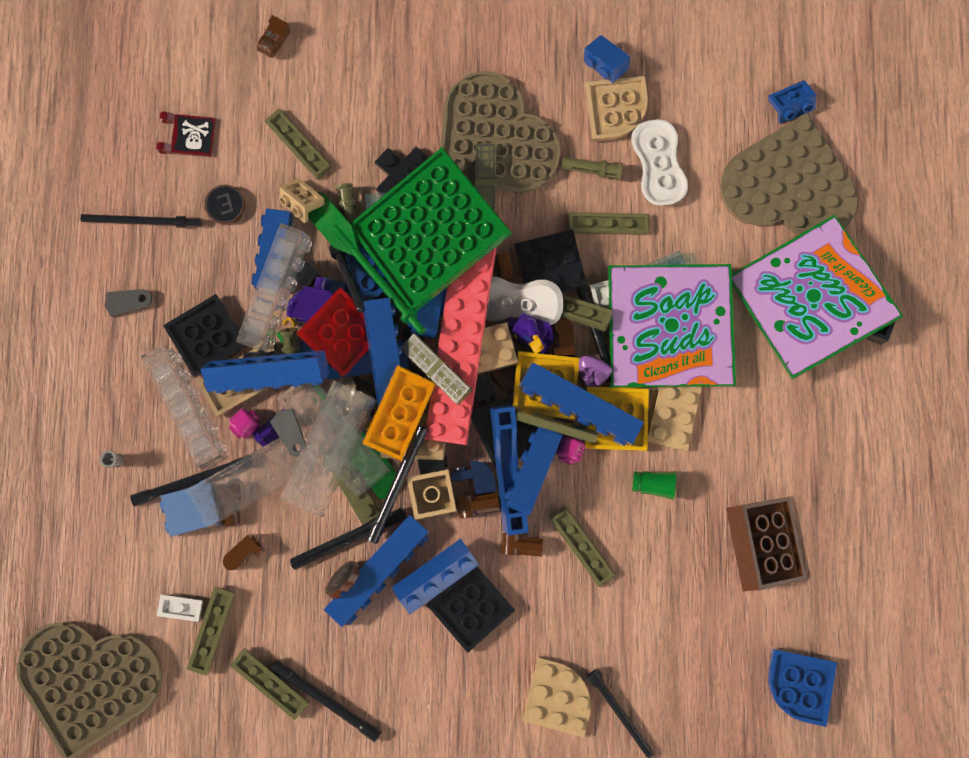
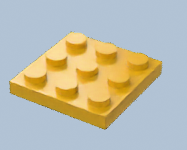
M518 351L512 406L551 418L574 420L575 417L573 415L568 417L559 412L560 408L554 405L549 407L541 403V398L535 395L530 397L524 394L519 384L529 365L535 363L577 386L580 358Z
M586 387L587 392L644 423L632 445L626 444L625 447L614 442V437L610 435L605 437L596 432L598 435L596 443L585 441V449L647 451L649 389ZM589 425L588 427L585 426V428L596 430V428L591 425Z

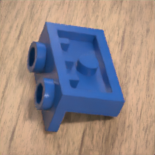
M803 80L768 95V101L777 111L778 122L782 124L816 108V93Z

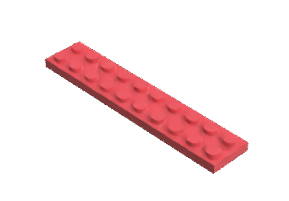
M497 246L447 287L437 355L473 390L460 405H457L435 385L431 394L426 425L429 431L425 439L467 445Z

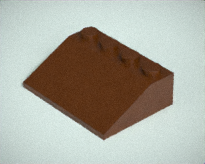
M790 496L726 508L743 591L763 590L807 579Z

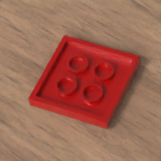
M339 288L296 333L314 351L324 350L327 363L341 377H344L369 350L363 312L359 313L356 310L353 299L342 288Z

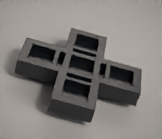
M416 146L402 160L387 148L375 161V165L388 175L376 188V192L383 197L429 157Z

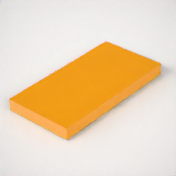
M397 366L362 444L402 461L436 384L403 367Z

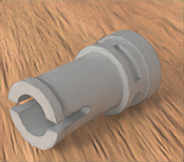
M105 451L100 456V463L107 468H118V466L121 467L123 465L124 459L113 451Z

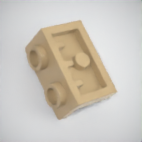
M300 178L280 187V203L304 223L308 221V212L324 205V198Z

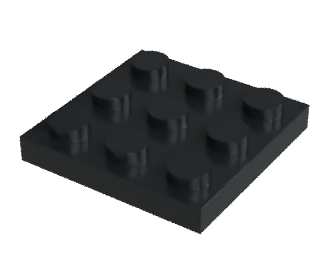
M573 229L514 244L523 284L535 280H548L556 284L562 293L587 287Z
M217 294L163 325L194 378L202 374L201 368L209 361L226 360L248 347Z
M514 392L472 411V422L495 470L496 461L489 407L512 405ZM516 420L517 458L519 459L522 457L525 449H530L532 443L528 442L532 430L537 432L538 426Z
M478 567L471 570L426 604L467 653L515 611Z

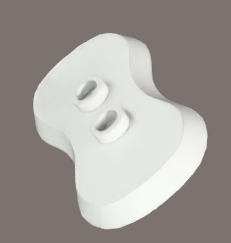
M650 120L639 124L633 130L631 141L643 166L641 181L643 195L650 203L655 205H669L682 200L688 191V180L677 160L678 134L676 129L665 120Z
M492 277L486 320L491 323H501L507 321L509 317L519 319L521 314H526L552 325L560 319L563 311V296L560 288L553 282L535 280L526 284H515L502 278Z

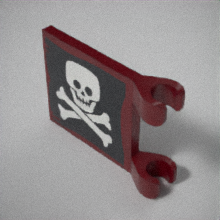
M165 111L160 113L162 123H174L172 145L158 142L156 145L158 153L212 157L215 118L180 115Z

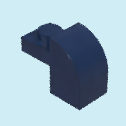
M470 461L471 470H467V467H460L455 469V473H451L452 482L473 479L476 495L497 491L491 469L482 462Z

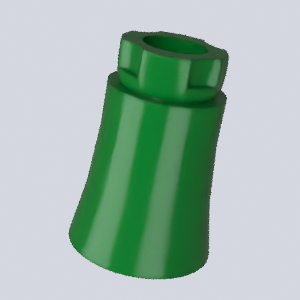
M634 471L632 492L674 500L677 472Z

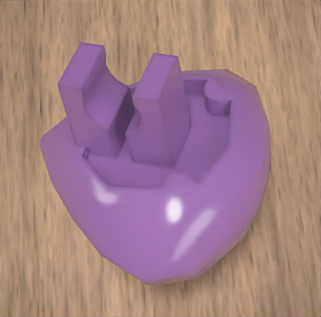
M584 355L579 359L578 377L587 387H599L612 372V368L607 363L594 356Z

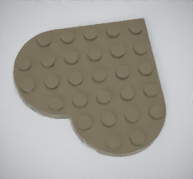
M480 71L464 76L462 80L452 86L444 106L440 148H444L474 187L476 143H496L495 190L529 192L542 187L552 178L560 159V144L557 135L543 119L524 113L521 93L508 78L498 73Z
M807 113L735 155L725 167L721 178L720 194L726 209L737 220L745 224L757 225V227L771 226L782 221L791 232L800 235L835 215L843 228H846L853 219L857 209V192L854 183Z
M69 622L52 623L32 633L22 645L19 661L16 665L20 687L62 758L77 757L146 711L155 701L162 682L160 661L154 650L145 641L126 634L111 635L97 641L95 636L86 628Z

